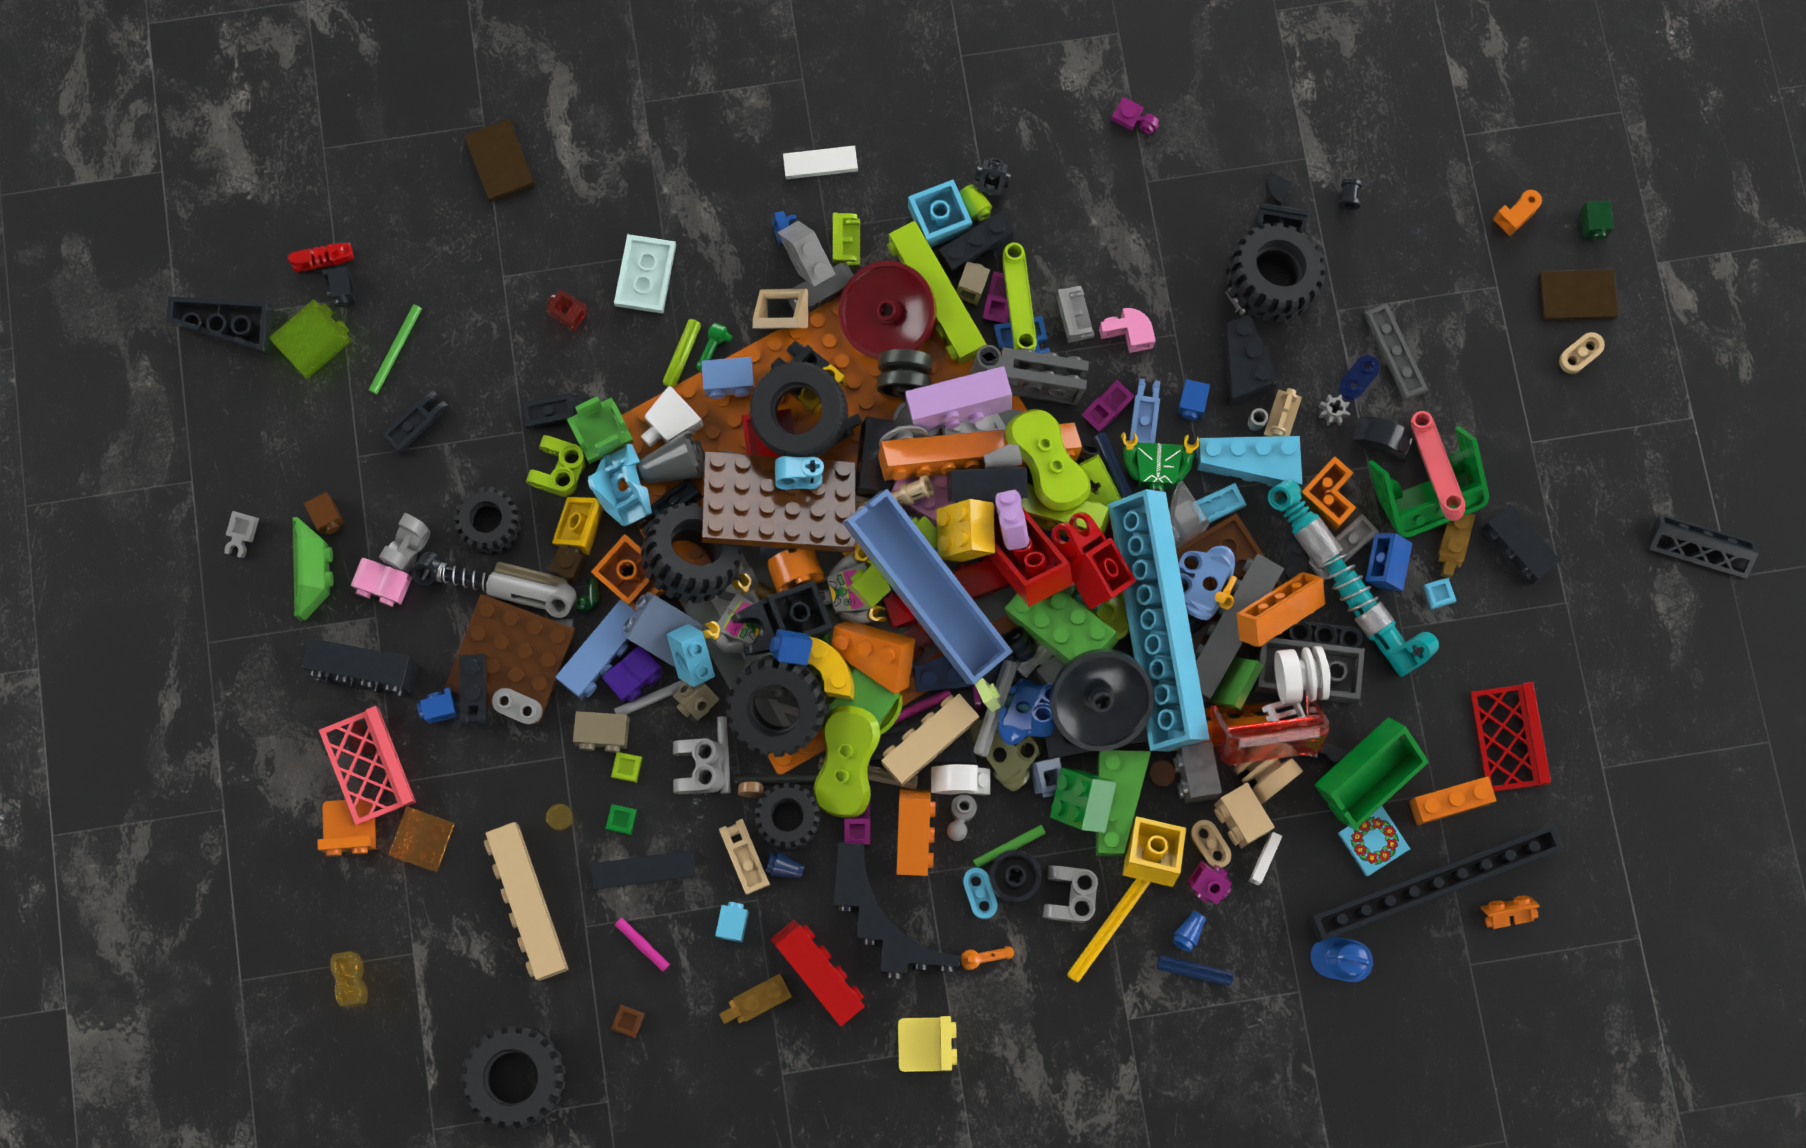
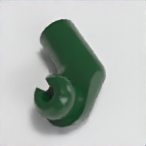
M598 578L587 579L588 592L583 597L575 600L574 605L577 610L588 612L599 603L600 580Z

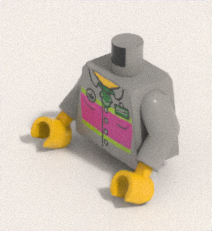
M860 546L854 553L841 559L829 571V576L826 578L827 589L819 591L824 605L831 604L833 615H838L844 621L859 624L873 621L885 622V617H878L879 611L886 610L885 607L874 606L868 609L848 588L852 583L850 578L860 568L863 571L866 570L865 562L861 563V561L869 560L868 556H864Z
M739 574L742 585L739 580H733L732 582L733 588L742 590L741 594L737 592L718 623L714 621L705 623L709 630L702 631L704 638H711V641L724 653H743L745 648L753 645L760 639V632L755 625L751 623L733 624L731 617L739 611L760 601L753 588L750 587L751 578L747 574Z

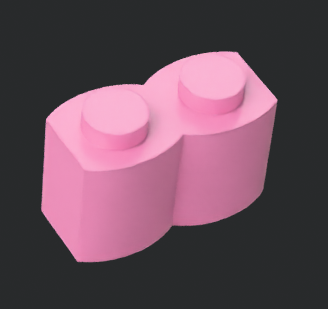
M362 558L350 586L356 589L355 594L367 599H370L371 595L379 597L378 602L393 607L394 603L402 604L412 577L400 570Z

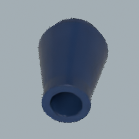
M778 851L777 853L770 852L765 872L775 877L801 879L805 865Z

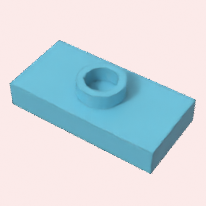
M1236 483L1191 503L1190 507L1200 527H1203L1246 507V503Z

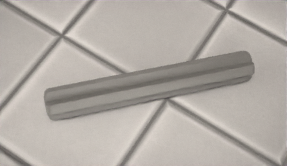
M1010 660L1003 661L995 685L1000 694V697L997 698L1000 706H1005L1018 667L1015 662ZM987 708L973 750L978 756L986 757L989 753L999 723L1000 708L994 712Z

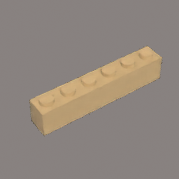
M513 822L486 832L488 840H485L484 844L488 854H493L496 864L492 865L497 880H502L504 888L501 889V894L506 904L510 903L512 913H509V917L513 927H518L521 937L517 938L522 953L526 952L529 958V962H526V967L530 977L535 976L536 980L541 981L568 971L563 951L519 825Z

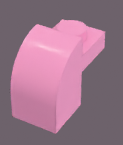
M1123 308L1121 319L1109 317L1100 324L1099 332L1101 339L1125 335L1129 353L1153 349L1156 340L1149 318L1139 310Z

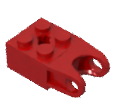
M1085 512L1075 513L1070 518L1069 524L1061 523L1053 528L1051 532L1053 544L1070 563L1073 582L1089 610L1112 599L1136 582L1112 538L1106 539L1089 514ZM1077 518L1085 521L1087 526L1085 531L1080 530L1077 526ZM1060 529H1063L1068 534V542L1060 539Z

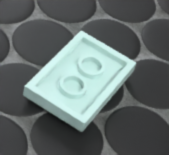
M627 234L614 300L615 306L663 314L676 250L675 241Z

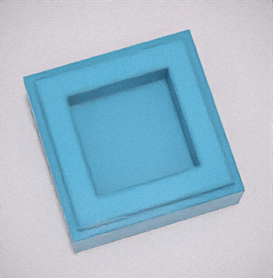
M1449 578L1424 584L1423 588L1431 610L1456 602Z

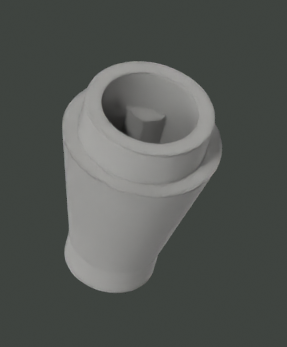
M1011 443L988 454H983L986 469L1016 468V465L1022 464L1018 445L1012 446Z

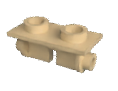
M1287 388L1285 392L1278 389L1264 432L1265 436H1290L1302 397L1296 395V390Z

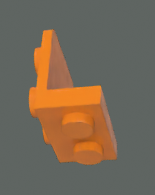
M362 799L359 800L356 807L359 818L370 813L373 806L372 803ZM346 800L326 801L323 803V839H318L319 851L326 853V856H341L342 852L352 851V854H367L368 850L376 849L375 818L355 825Z

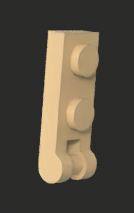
M743 819L736 821L735 825L728 828L726 826L719 828L745 894L748 895L769 886L770 883ZM741 834L743 840L733 844L731 837Z

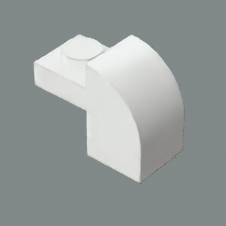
M964 764L931 767V793L990 795V769L978 768V765Z

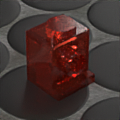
M562 289L559 290L557 295L553 294L547 303L549 315L568 326L572 331H575L588 313L584 303ZM568 308L569 311L566 314H563L562 311Z
M917 623L903 634L915 639L913 653L915 661L925 653L924 647L927 646L929 649L933 647V640Z

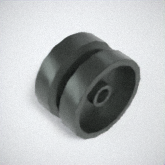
M910 349L883 351L879 354L878 370L882 373L877 377V391L888 397L906 399V391L931 385V378L927 375L932 373L933 357L927 353Z

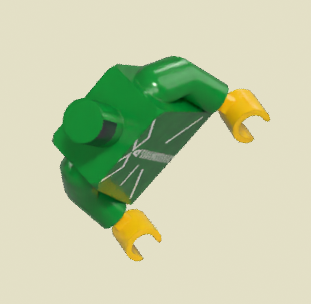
M1134 431L1133 439L1126 441L1125 432L1122 433L1121 438L1126 445L1124 447V466L1131 478L1137 481L1138 487L1164 492V489H1173L1175 484L1182 482L1191 470L1195 455L1193 450H1196L1199 446L1198 436L1196 443L1190 445L1187 443L1189 434L1186 435L1184 438L1186 449H1183V445L1140 443Z

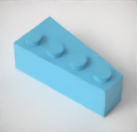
M1300 436L1199 438V446L1196 449L1197 470L1227 477H1238L1250 482H1261L1272 487L1284 480H1293L1300 488L1302 486Z

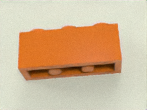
M1484 777L1415 797L1409 801L1418 826L1488 806L1497 800L1489 777Z

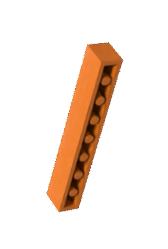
M1075 423L1059 424L1064 447L1069 456L1074 461H1077L1082 445ZM1005 429L881 441L878 458L884 481L920 478L924 475L927 477L936 475L947 476L946 471L986 469L983 454L993 452L1008 445ZM1022 459V464L1016 465V468H1022L1028 465Z

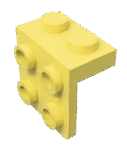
M940 1016V1018H902L899 1020V1069L901 1071H952V1065H957V1049H952L951 1038H956V1022H951V1016Z

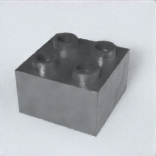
M1212 742L1182 746L1176 753V758H1173L1175 773L1180 775V783L1177 784L1179 797L1184 798L1185 804L1216 799L1222 792Z

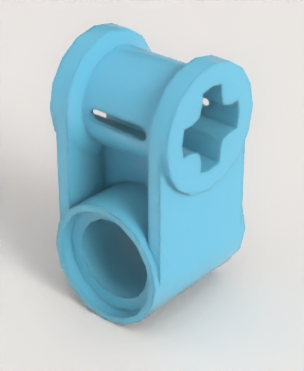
M780 457L775 460V484L783 490L816 489L822 484L823 462L817 457Z

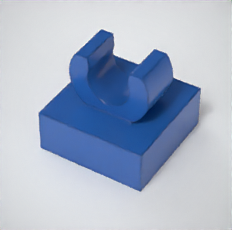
M784 211L774 213L772 225L779 245L783 243L777 232L788 227L789 223L796 222V215L786 217Z

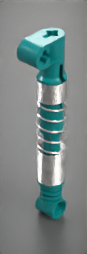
M1284 480L1274 486L1268 493L1270 505L1274 509L1280 510L1281 513L1285 511L1284 517L1288 516L1289 519L1287 521L1293 522L1291 525L1292 533L1297 538L1301 547H1303L1317 568L1326 567L1328 572L1324 579L1334 578L1336 583L1333 584L1332 589L1338 590L1341 595L1340 600H1345L1349 606L1347 611H1353L1356 615V623H1358L1368 639L1376 643L1399 677H1403L1429 660L1438 651L1439 642L1437 638L1429 632H1422L1406 642L1396 629L1394 618H1392L1382 602H1377L1378 597L1374 598L1370 593L1371 586L1366 587L1361 580L1363 576H1358L1353 570L1355 565L1349 567L1345 565L1343 561L1347 558V554L1338 555L1343 548L1335 540L1336 538L1332 536L1333 534H1331L1321 517L1312 511L1308 512V506L1304 507L1306 502L1300 501L1302 497L1299 485L1293 480ZM1282 491L1286 493L1287 499L1283 497ZM1417 648H1424L1417 655L1413 652Z

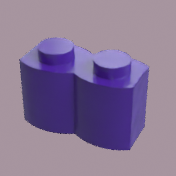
M638 646L602 678L623 703L626 701L632 702L641 695L642 692L640 690L646 684L651 686L660 679L661 675L659 673L662 671V668L644 648Z

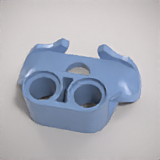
M1215 546L1207 553L1188 551L1183 554L1178 563L1181 581L1187 587V591L1184 592L1187 613L1201 620L1210 619L1220 608L1219 602L1215 601L1214 596L1222 590L1225 581L1228 584L1231 576L1234 574L1235 556L1231 549L1225 546ZM1193 560L1197 568L1194 570L1187 569L1184 561ZM1205 578H1214L1217 582V588L1213 591L1206 590L1203 587V580Z

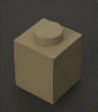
M967 261L956 290L959 298L977 305L990 269L985 268L979 263Z

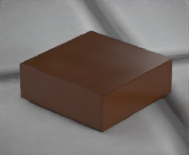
M620 1004L611 1029L636 1038L645 1013Z

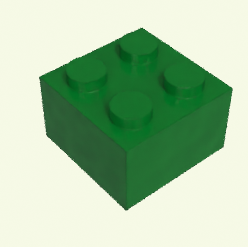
M1061 767L1050 818L1080 830L1105 833L1117 782L1087 771Z

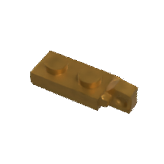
M1470 513L1458 520L1449 521L1445 524L1437 555L1439 557L1438 562L1443 563L1441 577L1450 579L1454 574L1455 567H1461L1465 558L1475 514Z
M778 974L734 997L729 1002L731 1008L719 1015L724 1024L736 1018L739 1023L747 1022L792 998L781 974Z

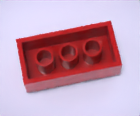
M1023 508L1029 536L1028 546L1008 550L1004 545L998 514L994 515L995 553L987 556L1027 606L1030 607L1073 585L1070 563Z

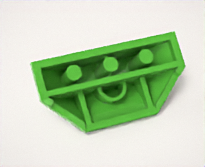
M293 517L294 616L300 621H305L330 595V587H333L334 580L333 573L329 572V562L333 561V551L298 517Z

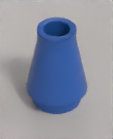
M1193 911L1190 917L1173 934V943L1180 949L1191 952L1192 948L1197 946L1206 918L1200 913Z

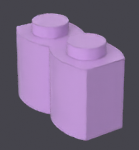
M1016 490L997 493L995 502L1004 545L1008 550L1027 547L1029 536L1019 493Z

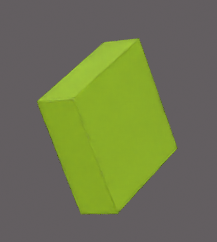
M620 752L616 753L611 777L637 783L642 757Z

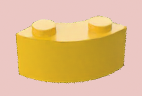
M810 637L813 642L808 665L821 673L824 679V692L830 697L854 701V680L847 663L832 646L822 640Z

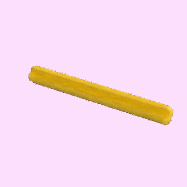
M1136 879L1069 970L1067 975L1075 982L1081 980L1151 882Z

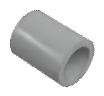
M1261 408L1253 410L1248 419L1249 428L1253 431L1262 430L1268 420L1267 412ZM1254 417H1259L1262 420V422H1256L1254 420Z

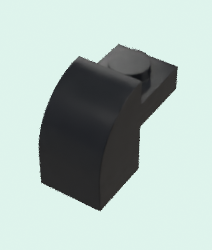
M1359 417L1352 437L1353 441L1366 450H1382L1397 461H1405L1412 442V438L1403 432V426L1377 417Z

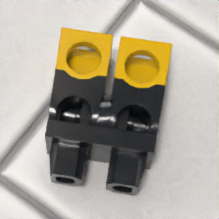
M794 341L786 350L793 358L790 363L795 361L812 363L823 368L833 376L841 388L846 384L845 376L817 352L813 351L809 345L804 347L802 344ZM779 357L771 364V369L786 363ZM799 388L789 392L813 417L822 409L821 401L813 391Z

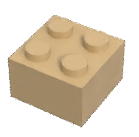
M1248 782L1221 797L1214 804L1217 808L1214 810L1217 818L1221 823H1226L1230 830L1228 835L1234 845L1239 844L1241 849L1275 828Z

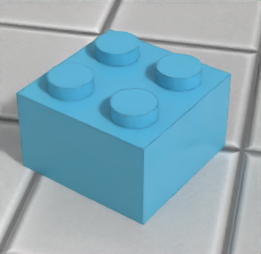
M954 180L908 197V209L911 216L917 223L930 248L956 239L972 229L971 218Z

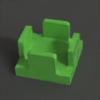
M594 397L576 406L577 414L567 419L589 464L625 447L626 444L634 442L612 397L603 402H600L598 397Z

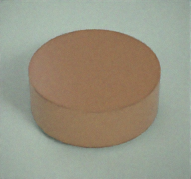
M742 782L738 785V795L747 798L762 797L764 795V786L758 782Z

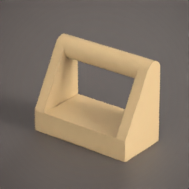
M761 289L753 316V328H808V290ZM768 299H798L793 318H768Z

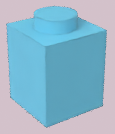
M729 902L728 906H721L715 935L717 938L743 943L749 913L748 910L743 909V904Z

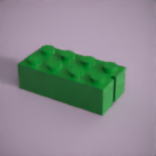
M1388 717L1314 786L1323 799L1328 802V806L1336 818L1356 830L1427 765L1429 761L1406 726Z

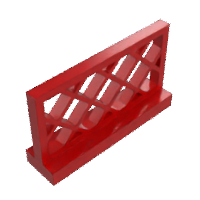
M1527 682L1522 685L1471 692L1484 775L1489 777L1491 785V775L1496 768L1509 776L1504 785L1492 786L1493 791L1498 792L1550 785L1551 779L1534 683ZM1517 691L1519 702L1514 709L1501 701L1506 693ZM1501 694L1499 698L1495 697L1494 695ZM1488 696L1496 702L1487 713L1478 706L1477 697ZM1498 704L1511 712L1503 724L1490 715ZM1519 706H1520V709H1521V714H1519L1518 712H1516V710L1519 708ZM1480 713H1482L1483 715H1485V717H1484V719H1483L1482 721H1481V718H1480ZM1513 714L1523 721L1524 727L1518 734L1505 726ZM1487 718L1500 726L1492 738L1484 733L1482 725ZM1502 729L1515 737L1508 748L1495 741V738ZM1523 732H1525L1526 740L1521 737ZM1484 737L1489 740V743L1486 746ZM1517 740L1527 745L1528 752L1523 759L1510 751ZM1492 743L1504 751L1497 763L1487 757L1486 750ZM1506 754L1520 762L1512 774L1499 765ZM1528 756L1530 760V765L1525 762ZM1488 762L1494 766L1491 771L1489 770ZM1522 764L1532 771L1533 781L1522 782L1514 776ZM1511 779L1517 782L1508 784Z

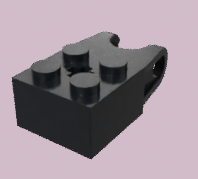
M815 581L767 596V598L739 611L731 617L733 624L751 623L760 632V639L753 645L745 648V656L771 653L770 643L772 637L776 636L777 629L805 633L809 637L819 638L827 635L833 628ZM795 612V615L799 614L801 619L795 618L793 613Z

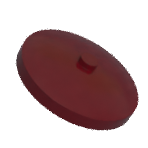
M879 261L860 269L846 284L839 302V321L846 339L857 351L879 360V354L887 350L910 349L917 351L929 338L936 320L937 307L935 295L928 281L914 268L896 261Z

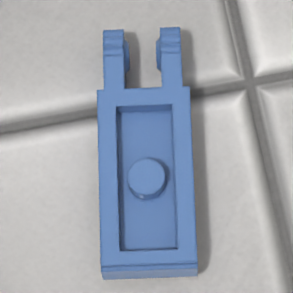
M1139 378L1129 441L1133 439L1134 431L1138 437V442L1155 443L1160 398H1158L1160 381H1154L1152 397L1143 396L1146 384L1145 379Z

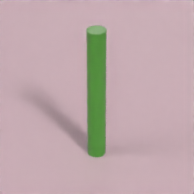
M1039 825L976 858L973 862L976 868H982L993 862L1003 852L1016 850L1046 833L1042 825Z

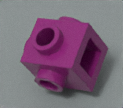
M1202 860L1187 880L1191 888L1197 891L1195 895L1206 903L1211 900L1216 904L1228 896L1232 884L1227 877L1228 872L1216 864L1212 867Z

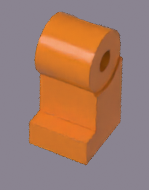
M1527 190L1522 194L1515 206L1511 209L1506 205L1503 206L1493 220L1511 236L1535 214L1542 204V197L1535 190Z

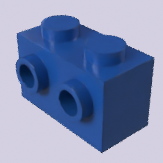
M1375 533L1365 581L1382 591H1403L1413 543L1396 533Z

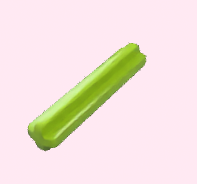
M693 319L688 320L663 379L665 386L673 388L677 385L701 328L700 322Z

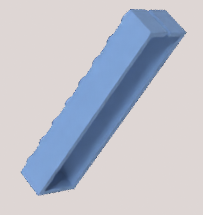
M883 490L865 503L864 507L859 508L845 519L842 524L965 683L974 684L1013 651L889 490Z

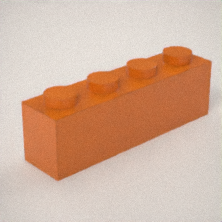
M1302 572L1236 613L1239 640L1252 646L1260 647L1325 605L1323 578Z

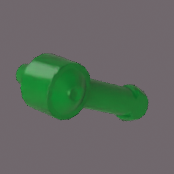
M714 323L709 328V341L696 365L698 371L702 372L701 361L711 359L717 344H721L724 341L731 342L733 336L728 333L727 327Z

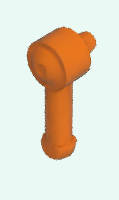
M1005 946L1002 949L981 953L967 950L962 954L960 963L964 969L973 970L979 963L1013 958L1014 949L1010 946Z

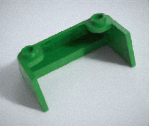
M1458 426L1455 427L1460 450L1449 454L1448 459L1465 501L1464 516L1485 507L1489 500V492L1477 439ZM1373 460L1368 462L1376 496L1393 528L1401 536L1411 537L1452 521L1445 518L1431 481L1402 491L1400 484L1396 480L1391 479L1388 472ZM1453 505L1449 506V508L1454 509L1458 508V506Z

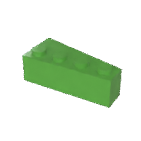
M1108 750L1098 752L1097 775L1117 783L1105 833L1096 832V856H1123L1151 751Z

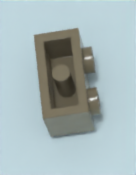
M576 711L573 743L579 746L580 750L594 751L595 747H604L606 752L618 753L620 749H627L630 719L627 715Z

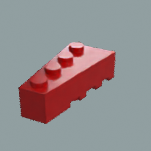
M793 920L770 940L841 1027L865 1007L860 1001L864 996L855 985L851 988L844 981L848 976L839 965L834 968L828 961L832 956L823 945L817 947L812 941L816 936L807 925L801 927Z

